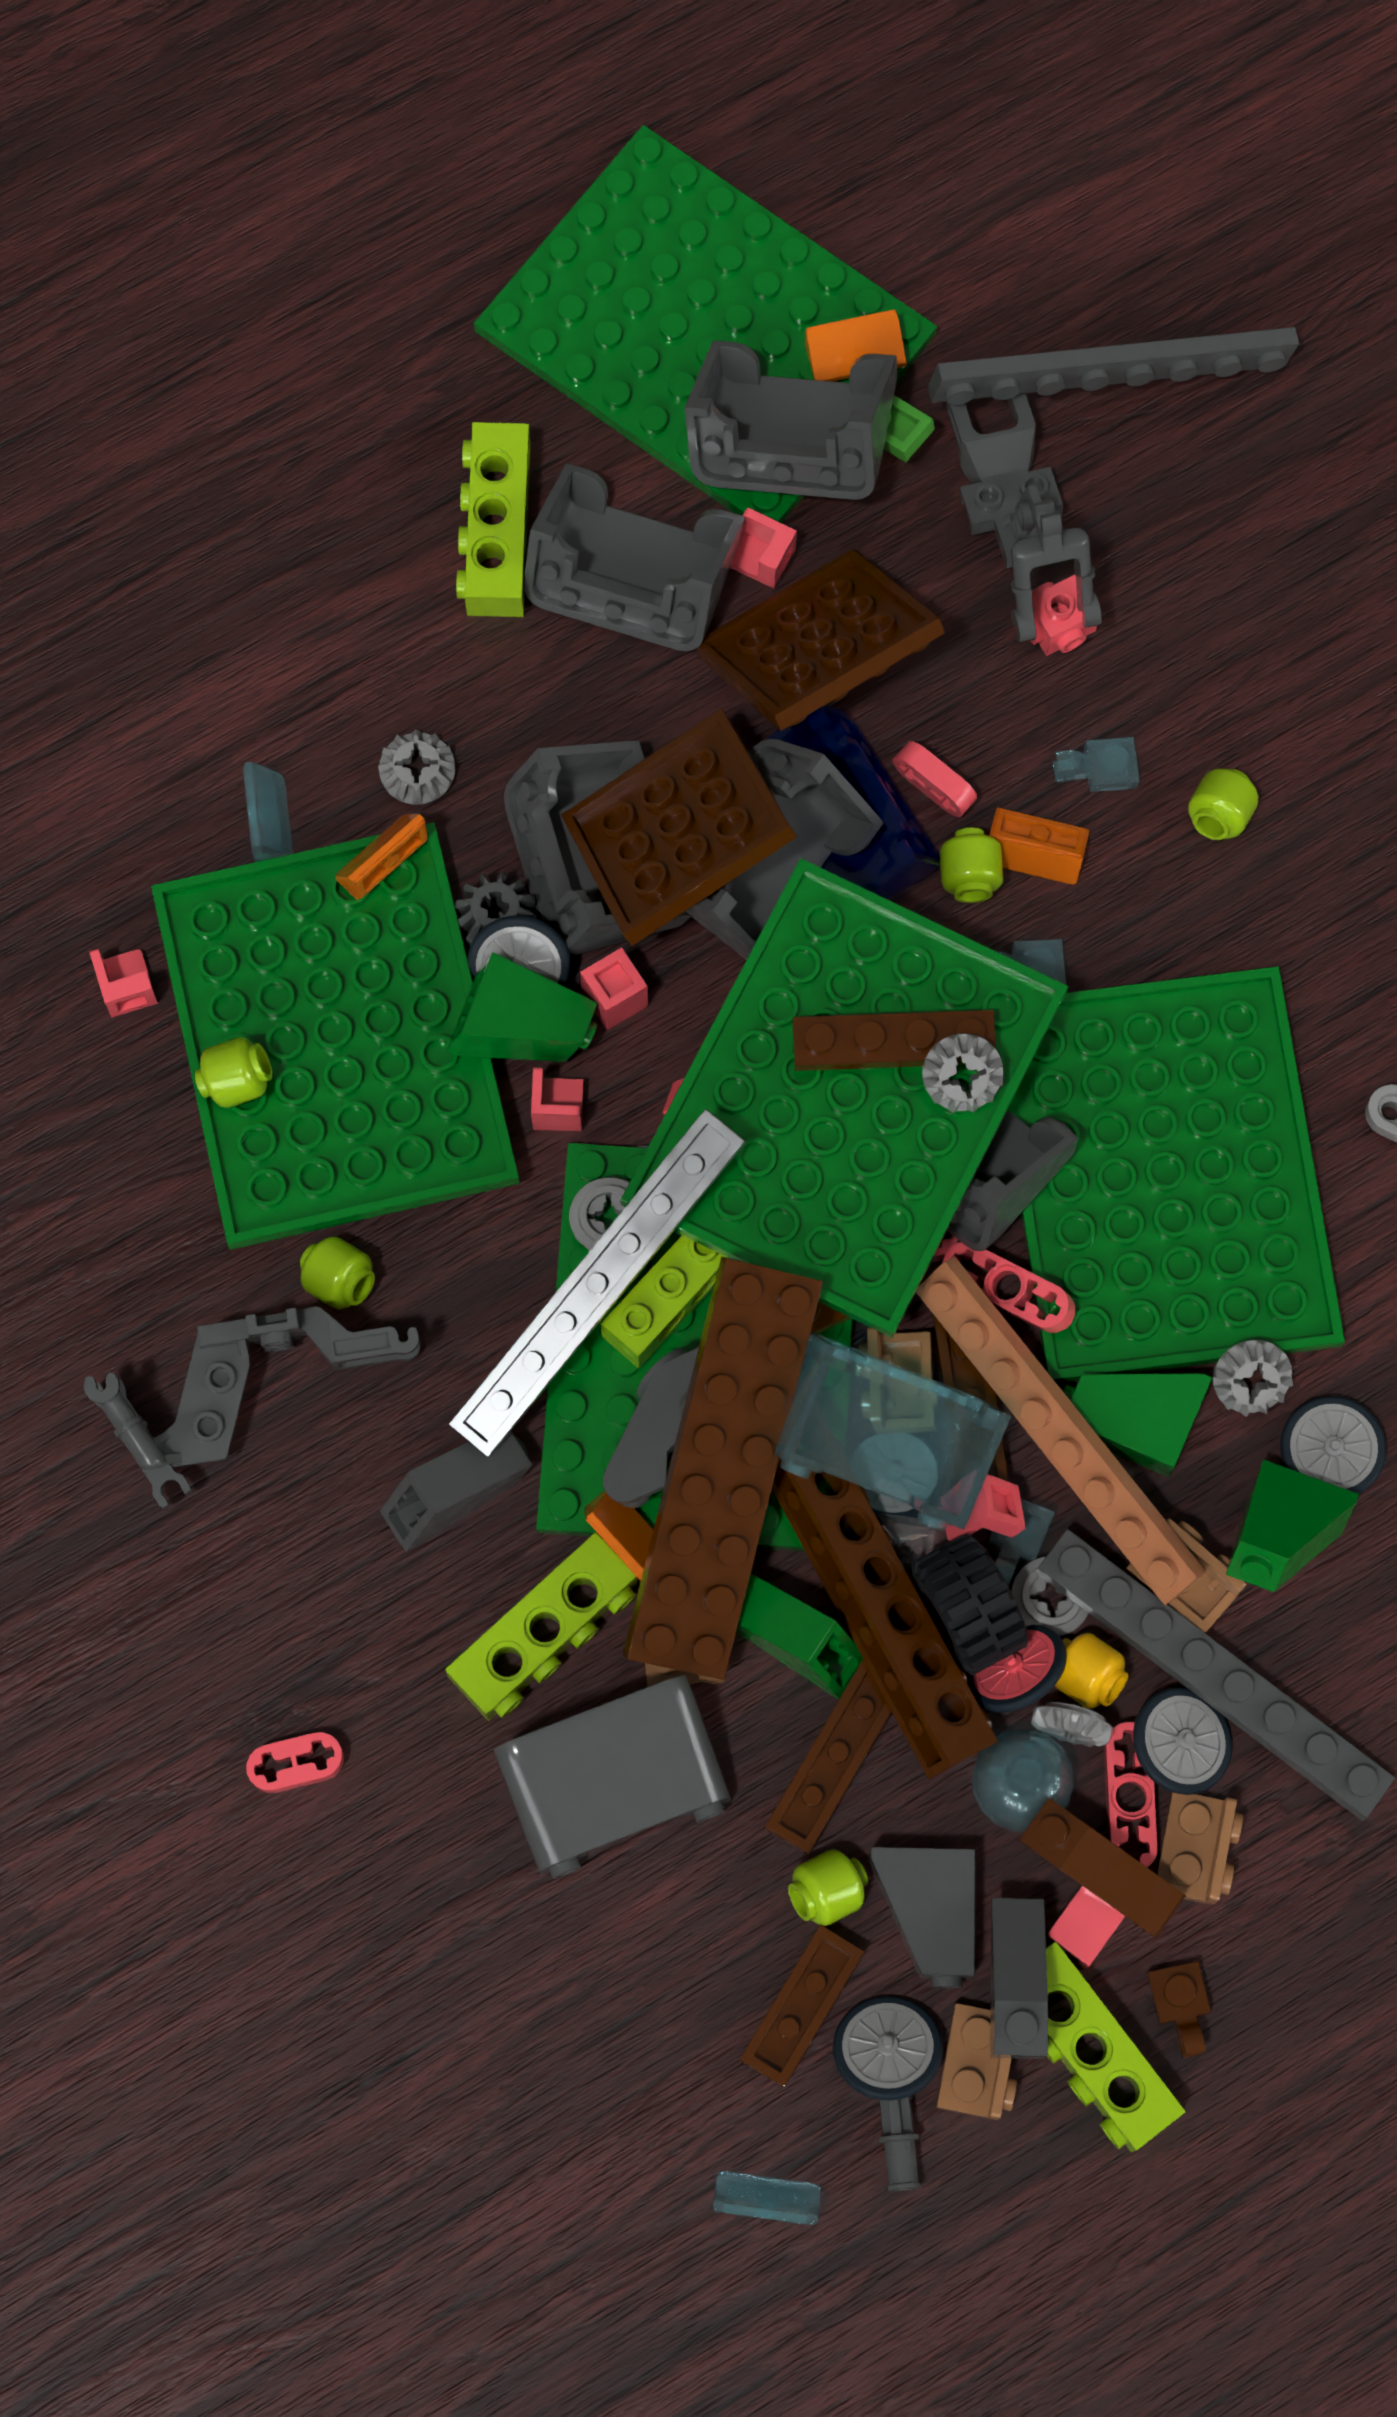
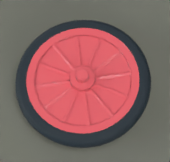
M1029 1625L1026 1627L1027 1647L975 1675L967 1673L968 1687L978 1705L992 1712H1011L1027 1707L1046 1695L1061 1677L1066 1664V1648L1060 1636L1047 1627Z

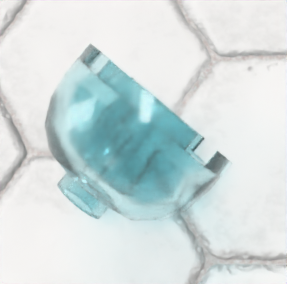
M1032 1729L1008 1730L996 1736L997 1743L978 1754L971 1774L973 1796L982 1812L996 1826L1013 1832H1025L1048 1798H1051L1065 1809L1068 1806L1074 1789L1073 1766L1063 1747L1049 1735Z

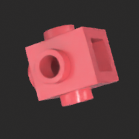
M1075 575L1055 585L1053 582H1046L1032 591L1036 639L1030 640L1033 645L1039 643L1046 656L1058 650H1061L1062 653L1072 651L1086 640V636L1096 631L1097 626L1083 627L1082 611H1078Z

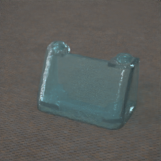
M810 1332L794 1400L780 1433L775 1455L782 1459L780 1468L797 1476L808 1479L811 1471L822 1473L823 1471L910 1505L912 1508L920 1511L916 1520L932 1528L945 1531L947 1524L964 1530L1011 1416L990 1403L966 1392L822 1335Z

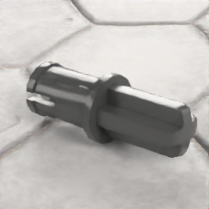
M907 2097L891 2101L880 2100L883 2137H879L878 2142L879 2144H884L888 2178L887 2191L920 2189L921 2184L918 2177L915 2141L920 2140V2135L914 2134L911 2098Z

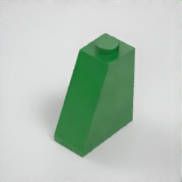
M492 952L475 975L446 1052L454 1056L567 1062L578 1048L585 1050L590 1044L597 1028V1023L591 1021L597 1002Z
M1203 1373L1082 1374L1076 1388L1066 1384L1063 1392L1111 1453L1169 1477L1176 1465L1212 1377Z
M1263 1460L1247 1497L1225 1575L1275 1592L1342 1535L1359 1494Z
M750 1574L736 1633L833 1697L840 1699L863 1660L856 1644L834 1619L757 1576Z

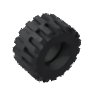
M966 1533L912 1562V1578L918 1587V1595L930 1617L940 1626L943 1641L953 1659L967 1673L975 1675L1027 1647V1629L1015 1598L995 1562L975 1538Z

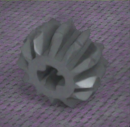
M503 871L497 876V881L490 883L487 874L482 872L479 876L481 887L478 888L466 883L463 887V892L467 899H460L455 902V910L461 915L458 918L460 932H468L466 940L469 946H471L476 935L486 925L497 920L491 919L488 916V912L491 915L493 914L492 908L503 909L504 914L499 912L498 919L515 915L537 919L536 914L531 912L536 906L534 896L523 894L525 883L519 879L508 886L507 874Z

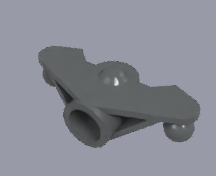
M699 1347L691 1351L686 1348H679L668 1353L653 1365L638 1386L636 1394L639 1403L603 1476V1486L608 1496L624 1507L639 1508L648 1502L652 1494L664 1489Z

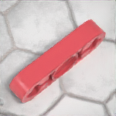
M962 1242L951 1246L948 1249V1253L945 1254L943 1262L953 1257H956L959 1262L961 1259L965 1261L972 1259L977 1266L987 1271L985 1280L971 1272L968 1273L980 1288L983 1286L981 1290L993 1305L1048 1333L1061 1332L1072 1323L1075 1316L1074 1301L1059 1286L986 1249L975 1251ZM1006 1275H1017L1021 1281L1019 1293L1009 1300L1000 1299L997 1295L998 1282ZM1033 1294L1048 1303H1052L1056 1298L1055 1303L1061 1308L1057 1316L1048 1314L1045 1318V1313L1036 1305L1030 1303Z
M1124 1722L1113 1728L1108 1744L1104 1745L1108 1840L1118 1847L1128 1842V1826L1118 1829L1117 1819L1124 1822H1135L1145 1818L1147 1828L1139 1825L1136 1827V1841L1139 1845H1146L1147 1853L1141 1854L1138 1857V1861L1148 1868L1154 1862L1157 1855L1154 1781L1145 1771L1144 1776L1127 1773L1115 1777L1114 1768L1118 1770L1125 1768V1755L1123 1751L1115 1750L1114 1743H1119L1124 1733L1131 1734V1740L1134 1742L1133 1731L1135 1723ZM1136 1752L1132 1756L1133 1770L1141 1767ZM1131 1783L1142 1789L1145 1796L1142 1809L1136 1812H1127L1119 1807L1116 1801V1792L1121 1785Z

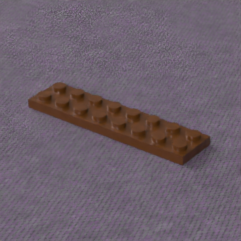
M721 1256L622 1655L626 1659L721 1680L725 1679L823 1281Z

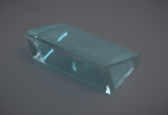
M246 762L245 766H243L251 847L255 862L293 854L285 779L278 772L254 762Z
M721 2171L717 2174L713 2209L717 2213L814 2226L818 2223L821 2189L820 2186L812 2183Z

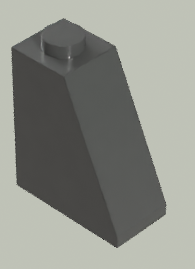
M512 1432L507 1435L494 1453L488 1457L471 1442H467L408 1471L380 1509V1513L406 1553L517 1485L532 1466L528 1459L527 1449L524 1443L514 1436Z
M871 1847L869 1851L870 1867L919 1978H931L932 1988H962V1979H972L974 1976L975 1849Z

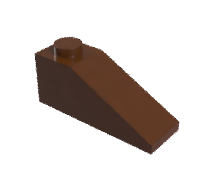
M1051 1798L1046 1800L1019 1839L1155 1938L1159 1936L1186 1897L1184 1893Z

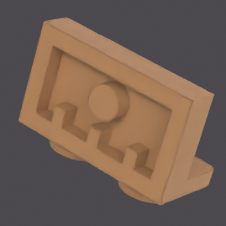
M1170 1793L1156 1874L1186 1895L1185 1900L1214 1905L1219 1901L1221 1894L1229 1895L1234 1874V1864L1226 1863L1229 1844H1238L1243 1824V1814L1235 1812L1237 1799L1226 1797L1224 1800L1197 1794L1182 1795Z
M955 2003L936 2108L996 2121L1001 2119L1002 2110H1012L1017 2080L1008 2078L1012 2058H990L991 2010Z

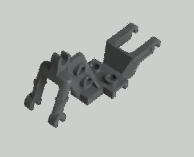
M1026 393L1007 399L1015 427L989 434H979L974 430L965 403L951 405L946 402L947 413L957 441L960 466L966 478L972 483L961 486L959 495L961 504L965 506L968 515L971 535L995 531L1006 568L1013 567L1014 579L1011 582L1012 592L1015 593L1016 609L1011 611L1013 626L1017 627L1018 642L1036 639L1030 582L1031 570L1035 567L1074 559L1078 611H1082L1083 627L1088 628L1101 625L1100 604L1096 593L1093 592L1092 579L1095 577V570L1091 565L1089 536L1082 528L1073 527L1066 529L1062 527L1063 502L1051 467L1030 471L1035 449L1036 423Z
M316 1306L301 1310L290 1308L285 1309L286 1312L259 1317L256 1314L246 1315V1319L197 1326L198 1333L176 1421L164 1433L155 1438L147 1429L149 1425L146 1420L144 1421L137 1414L127 1399V1387L114 1373L109 1372L106 1375L105 1389L90 1375L85 1377L83 1387L87 1397L104 1411L115 1428L114 1434L124 1442L152 1484V1495L158 1505L163 1509H167L170 1507V1504L163 1495L165 1484L175 1481L180 1484L185 1495L192 1492V1487L185 1476L175 1472L173 1468L226 1460L228 1457L250 1369L248 1344L261 1345V1347H264L265 1352L283 1351L294 1348L293 1340L303 1339L304 1335H307L333 1369L337 1371L394 1361L407 1362L415 1359L421 1350V1342L416 1328L410 1327L408 1329V1340L406 1342H400L397 1331L391 1326L351 1332L347 1331L322 1308Z

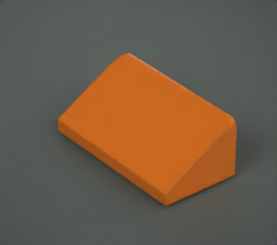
M896 310L812 326L805 330L804 344L814 380L834 382L848 379L853 363L857 358L865 354L897 356V368L906 366L904 346Z
M996 808L989 836L995 838L1001 845L1003 868L1073 885L1078 880L1090 830L1003 808Z
M405 814L401 816L335 875L336 880L356 900H361L428 840L424 818L420 814Z
M604 1490L585 1507L586 1521L641 1581L653 1529L634 1508L624 1507L617 1503Z

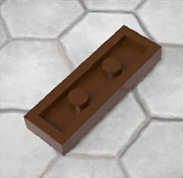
M819 1925L739 2061L784 2088L860 1961L864 1951L824 1926Z

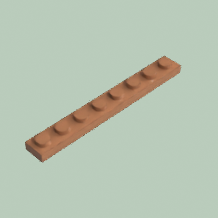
M953 1257L944 1261L918 1287L916 1293L1164 1606L1175 1600L1202 1577L1206 1570L957 1258Z

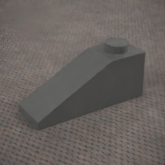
M992 1898L990 2058L1044 2059L1048 2056V1991L1044 1899Z

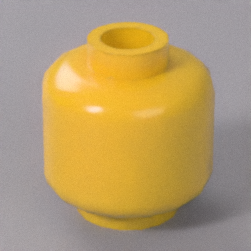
M1083 1633L1072 1641L1068 1638L1063 1639L1066 1648V1664L1061 1677L1054 1686L1087 1709L1096 1708L1101 1704L1105 1707L1112 1704L1120 1695L1128 1680V1673L1124 1671V1656L1091 1633Z

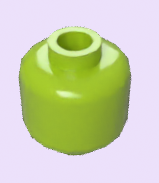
M1217 768L1208 771L1199 782L1189 800L1188 813L1195 829L1206 838L1212 840L1231 839L1239 836L1248 825L1258 806L1259 795L1253 783L1243 772L1236 769Z
M972 827L960 829L955 832V837L945 841L940 847L942 886L945 891L954 895L955 900L963 903L986 901L993 896L992 892L996 891L1003 884L1001 845L995 838L984 835L982 829Z
M235 1037L206 1048L200 1057V1069L195 1070V1081L204 1098L211 1096L223 1108H231L261 1097L267 1089V1081L272 1079L271 1064L264 1048L259 1043L253 1044L244 1037Z
M332 1236L324 1238L319 1243L311 1244L304 1251L300 1259V1280L303 1289L334 1309L340 1310L351 1305H359L367 1298L373 1288L375 1275L372 1272L373 1265L369 1255L339 1237Z
M832 1849L795 1867L792 1874V1883L788 1886V1894L794 1909L803 1920H811L817 1925L827 1926L858 1911L862 1907L865 1900L864 1887L868 1884V1878L863 1866L856 1858L849 1859L839 1850Z

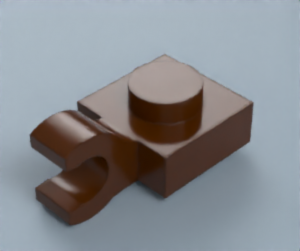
M1196 1961L1148 1972L1146 1977L1158 2025L1174 2023L1182 2058L1203 2054L1206 2051V2046L1196 2017L1209 2015L1211 2010L1199 1962Z

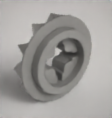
M417 729L403 736L397 734L393 742L387 747H383L378 765L380 779L386 791L395 799L413 805L426 804L441 797L449 789L455 776V761L450 746L441 741L436 733L430 735L421 733ZM415 751H419V756H421L423 763L431 764L430 767L422 768L421 775H419V783H415L410 768H403L404 765L411 764Z
M973 1034L948 1036L935 1044L925 1058L922 1071L924 1086L935 1104H940L952 1113L956 1111H970L974 1113L978 1107L987 1102L992 1103L999 1087L1003 1085V1064L1000 1055L991 1043ZM961 1056L962 1062L966 1063L968 1070L977 1069L978 1073L970 1076L971 1084L968 1091H965L964 1086H961L959 1080L954 1079L950 1081L949 1079L950 1076L957 1073L956 1066L958 1063L956 1057Z
M618 1178L597 1179L586 1184L574 1197L569 1212L571 1229L575 1239L585 1246L588 1251L593 1248L606 1232L604 1223L595 1221L592 1218L603 1215L606 1199H611V1206L614 1207L615 1214L619 1215L625 1208L621 1205L620 1200L629 1182Z
M1262 1340L1244 1341L1228 1349L1218 1360L1213 1373L1214 1390L1228 1410L1238 1411L1245 1417L1249 1413L1262 1412L1267 1415L1269 1408L1277 1402L1284 1403L1288 1388L1293 1386L1292 1365L1286 1354L1278 1346ZM1259 1365V1371L1266 1381L1257 1382L1255 1388L1249 1393L1247 1384L1242 1379L1252 1377L1254 1370H1257Z
M1045 1557L1029 1562L1017 1574L1012 1586V1594L1020 1609L1026 1627L1029 1625L1044 1626L1053 1630L1059 1636L1074 1632L1085 1621L1089 1613L1071 1599L1066 1598L1065 1601L1058 1602L1054 1617H1051L1045 1602H1038L1037 1599L1030 1600V1597H1036V1595L1044 1593L1048 1582L1035 1573V1570ZM1055 1588L1056 1593L1063 1594L1062 1592H1060L1058 1589Z
M1048 1702L1045 1706H1037L1033 1709L1031 1724L1044 1735L1055 1737L1058 1741H1067L1074 1745L1082 1744L1088 1747L1094 1745L1100 1747L1108 1744L1113 1732V1727L1105 1722V1718L1102 1715L1080 1706L1061 1702Z

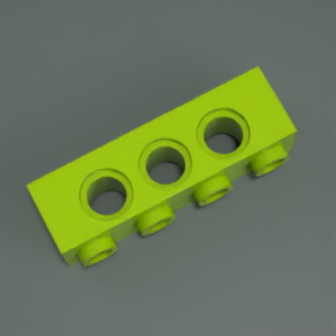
M472 422V440H463L462 464L463 468H470V483H461L460 507L461 511L468 512V526H459L458 550L459 555H466V570H457L456 595L457 599H465L467 616L524 617L525 593L523 583L526 568L531 451L529 424ZM491 472H501L506 475L499 481H490L484 478ZM489 515H499L504 518L502 522L495 525L483 522V519ZM488 558H497L502 561V564L496 568H485L480 565Z
M682 1235L602 1321V1337L640 1369L714 1288L721 1256H726Z
M595 1532L445 1669L448 1678L488 1721L496 1714L502 1719L505 1718L524 1700L520 1692L534 1679L541 1684L557 1671L562 1664L558 1659L561 1654L571 1645L577 1650L595 1636L599 1631L595 1624L609 1610L614 1615H617L632 1602L637 1595L632 1590L638 1585L636 1575ZM578 1585L593 1587L597 1592L595 1602L586 1608L574 1606L568 1599L574 1587ZM541 1619H552L558 1623L560 1631L554 1640L540 1642L531 1635L533 1625ZM504 1653H514L522 1659L521 1669L511 1677L500 1676L494 1671L496 1659Z
M1054 1942L1046 1948L1048 1995L1058 1993L1066 1997L1070 2003L1071 2012L1069 2018L1064 2022H1055L1048 2018L1047 2057L1053 2064L1061 2059L1073 2075L1067 2083L1086 2107L1092 2102L1095 2104L1105 2118L1099 2125L1114 2146L1120 2149L1126 2145L1130 2152L1137 2151L1186 2111L1058 1943ZM1081 2036H1093L1101 2043L1103 2055L1099 2063L1089 2065L1083 2063L1078 2058L1076 2043ZM1115 2078H1124L1134 2087L1135 2099L1127 2108L1116 2106L1109 2098L1108 2088L1111 2081Z

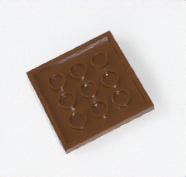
M851 549L707 634L701 645L696 648V651L702 661L782 731L789 726L801 723L806 719L807 715L827 703L843 698L849 690L867 679L883 674L888 670L889 666L909 654L925 649L931 641L945 632L937 615L855 550Z
M722 708L561 814L618 927L631 946L797 838L796 833Z

